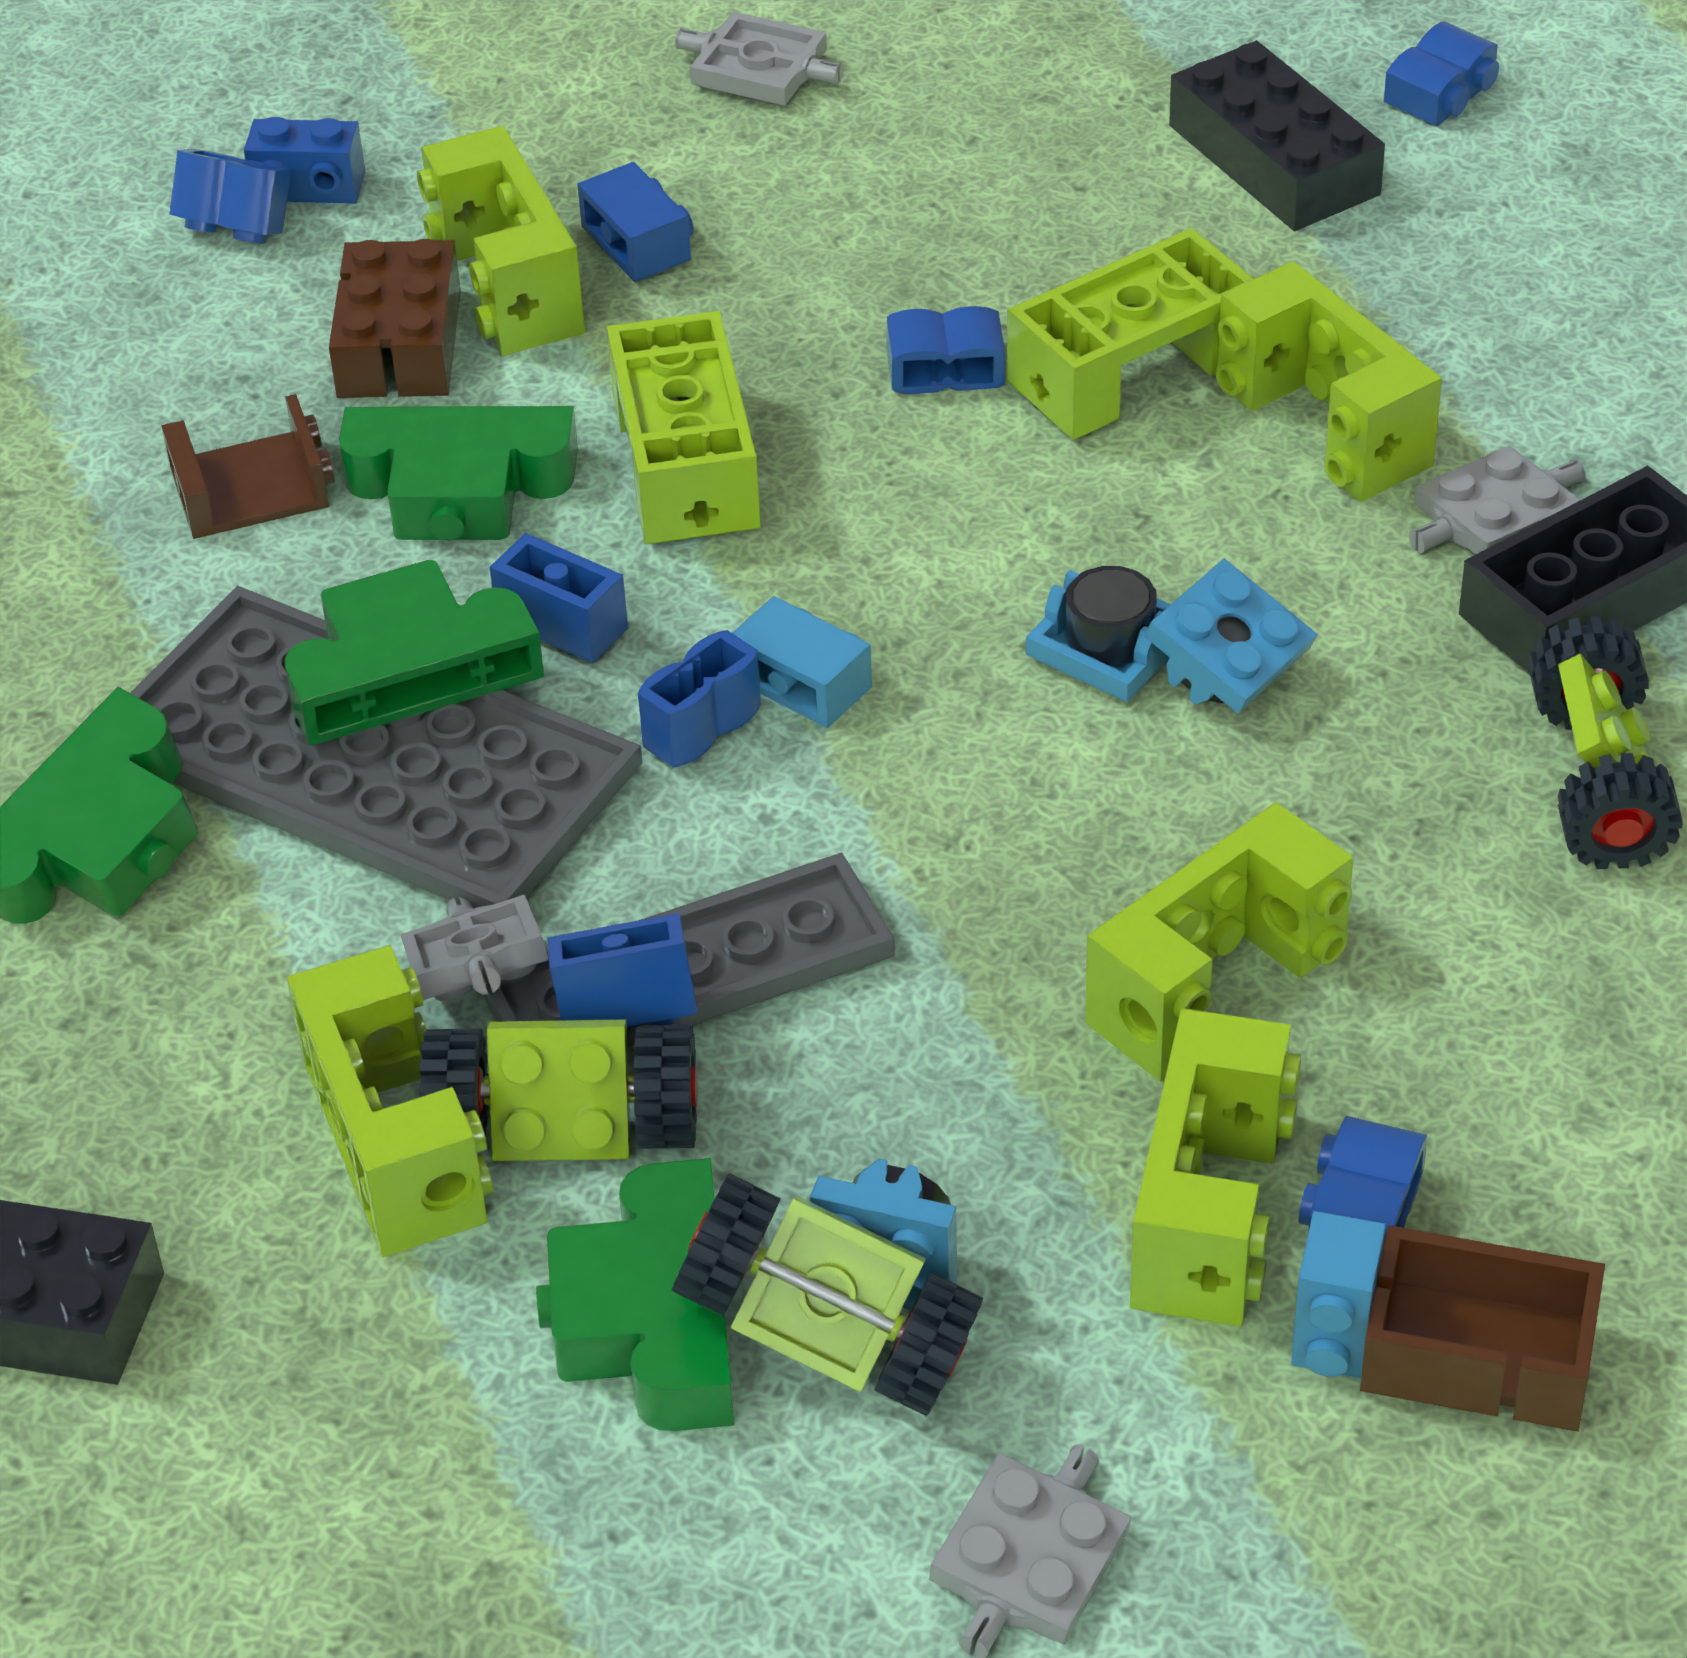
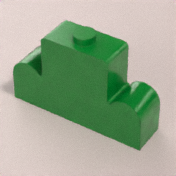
M574 406L345 407L339 435L346 488L351 494L363 499H379L388 496L394 537L399 540L505 539L510 534L514 498L517 491H523L525 495L532 498H555L568 491L572 487L575 478L578 442Z
M425 560L323 590L320 595L328 639L315 638L298 643L288 651L285 658L293 711L308 746L544 678L539 631L520 596L506 588H487L473 593L466 600L465 604L459 605L438 563L434 560Z
M117 687L0 806L1 919L13 924H27L38 921L54 905L57 894L55 888L57 886L67 888L111 916H120L128 910L156 879L161 878L169 871L174 860L196 838L198 828L180 789L171 785L181 772L183 761L167 721L157 708Z
M711 1158L660 1162L639 1166L629 1172L620 1184L619 1200L622 1221L561 1226L549 1230L547 1234L549 1285L536 1286L539 1327H552L557 1374L562 1381L573 1382L632 1376L635 1407L638 1416L648 1426L663 1431L734 1426L725 1315L723 1317L671 1291L681 1266L688 1255L689 1250L687 1249L705 1212L709 1211L714 1201Z

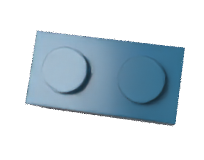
M776 596L769 599L732 632V634L758 650L760 694L827 729L872 688L871 644L861 640L857 635L845 632L812 615L809 611L798 608Z
M1313 1211L1298 1278L1291 1365L1309 1368L1314 1373L1327 1377L1347 1375L1361 1378L1365 1338L1375 1288L1377 1287L1386 1224Z

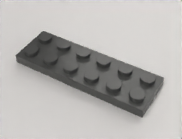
M842 852L644 918L648 919L680 913L698 1014L684 1016L679 1021L670 1025H695L895 956L893 935ZM549 960L536 964V968L523 977L501 980L499 988L493 993L489 983L485 984L488 994L484 995L497 1022L561 1021ZM647 1023L627 1027V1048L635 1043L637 1026L653 1025Z

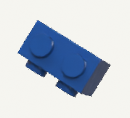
M281 117L253 119L244 147L245 159L291 169L287 202L357 204L366 172L358 121H338L332 118L287 120Z
M634 161L577 183L581 227L634 282L691 260L690 236L694 233V227L690 214L683 205H677L664 192L656 178H650Z
M526 532L489 567L492 588H506L520 596L539 631L540 640L594 663L628 629L623 574Z
M680 913L547 937L550 972L561 1021L627 1020V1027L647 1023L657 1026L670 1025L679 1021L684 1016L698 1014Z

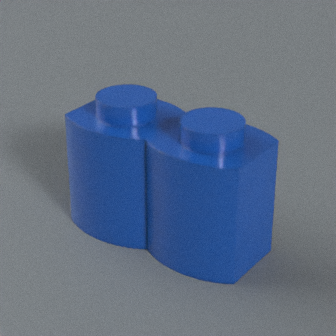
M1446 21L1434 25L1422 37L1416 47L1405 50L1388 68L1385 79L1384 102L1435 126L1442 124L1451 115L1454 117L1459 116L1465 109L1469 99L1473 98L1481 90L1487 91L1494 84L1499 73V63L1496 61L1498 44Z
M200 149L177 150L169 214L184 218V227L191 230L217 232V225L234 229L233 238L265 243L266 235L283 233L291 169Z
M967 306L956 308L943 314L928 309H908L887 316L886 349L893 391L907 395L935 393L946 388L963 391L999 388L1004 385L1005 348L999 311L981 306Z
M728 630L711 634L697 642L687 652L682 662L668 665L652 674L638 691L643 747L671 767H679L696 760L706 753L714 744L717 735L734 731L751 720L761 705L758 650Z
M1345 1116L1337 1135L1326 1133L1323 1139L1317 1164V1173L1323 1175L1319 1185L1308 1183L1304 1190L1299 1210V1224L1309 1226L1310 1228L1313 1211L1386 1224L1384 1249L1388 1225L1405 1228L1406 1220L1412 1209L1425 1167L1427 1135Z

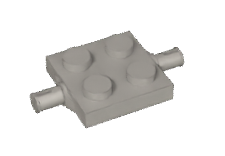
M733 11L724 24L712 32L702 33L680 27L675 37V47L677 49L700 53L690 66L691 84L786 106L800 85L806 82V80L814 79L839 85L843 76L842 63L821 60V57L827 50L826 32Z
M1511 446L1494 451L1487 456L1446 472L1415 487V504L1433 522L1411 530L1409 533L1410 543L1414 550H1418L1419 554L1447 541L1466 547L1473 553L1478 554L1580 501L1578 497L1566 488L1584 482L1586 478L1585 469L1581 462H1577V459H1572L1554 469L1542 470Z
M525 894L500 903L473 908L469 901L459 897L461 905L457 906L455 898H452L446 908L448 917L431 925L400 934L410 967L414 969L423 1000L432 997L439 1001L455 999L468 993L472 987L478 993L486 995L488 992L485 984L488 983L493 993L499 988L501 980L523 977L531 973L536 968V964L549 960L543 937Z
M1072 1446L1069 1451L1070 1454L1057 1476L1043 1474L998 1452L931 1563L929 1580L963 1596L977 1611L965 1633L958 1640L960 1647L967 1654L970 1655L976 1644L974 1657L986 1658L998 1634L1005 1625L1032 1630L1063 1645L1068 1639L1129 1531L1132 1517L1089 1496L1082 1490L1093 1470L1099 1464L1097 1454L1090 1448L1082 1460L1085 1446Z

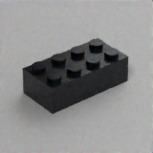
M1256 40L1241 45L1234 50L1199 62L1192 67L1171 75L1169 126L1294 232L1381 195L1385 143L1259 41Z
M1647 465L1464 560L1459 615L1529 674L1530 665L1528 659L1530 651L1536 652L1535 642L1540 636L1550 640L1549 629L1557 624L1563 631L1570 629L1569 619L1579 617L1580 625L1584 626L1589 625L1590 616H1601L1604 627L1612 618L1621 622L1622 630L1626 627H1630L1633 631L1687 603V495Z
M0 1200V1366L118 1385L164 1275L152 1223Z

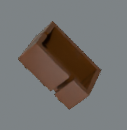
M419 239L416 241L379 242L376 240H364L361 242H345L340 269L341 280L338 282L329 341L336 397H387L388 386L382 348H391L398 397L449 396L461 294L455 241Z
M1388 1225L1377 1287L1375 1288L1365 1338L1360 1391L1497 1417L1500 1405L1514 1408L1513 1420L1579 1432L1605 1264Z

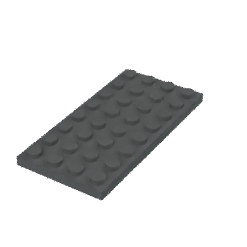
M238 585L130 692L132 695L157 708L167 721L183 761L181 772L175 781L172 782L173 784L445 899L451 900L455 898L456 903L461 905L459 897L469 901L473 908L493 905L524 894L527 898L643 763L641 745L503 690L308 746L293 711L285 658L288 651L298 643L315 638L328 639L325 620Z

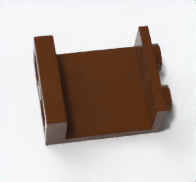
M296 394L285 396L291 432L198 454L194 452L184 420L161 425L169 467L193 539L329 507L326 485L335 483L331 459L327 449L317 451L318 448H322V442L314 414L304 416Z

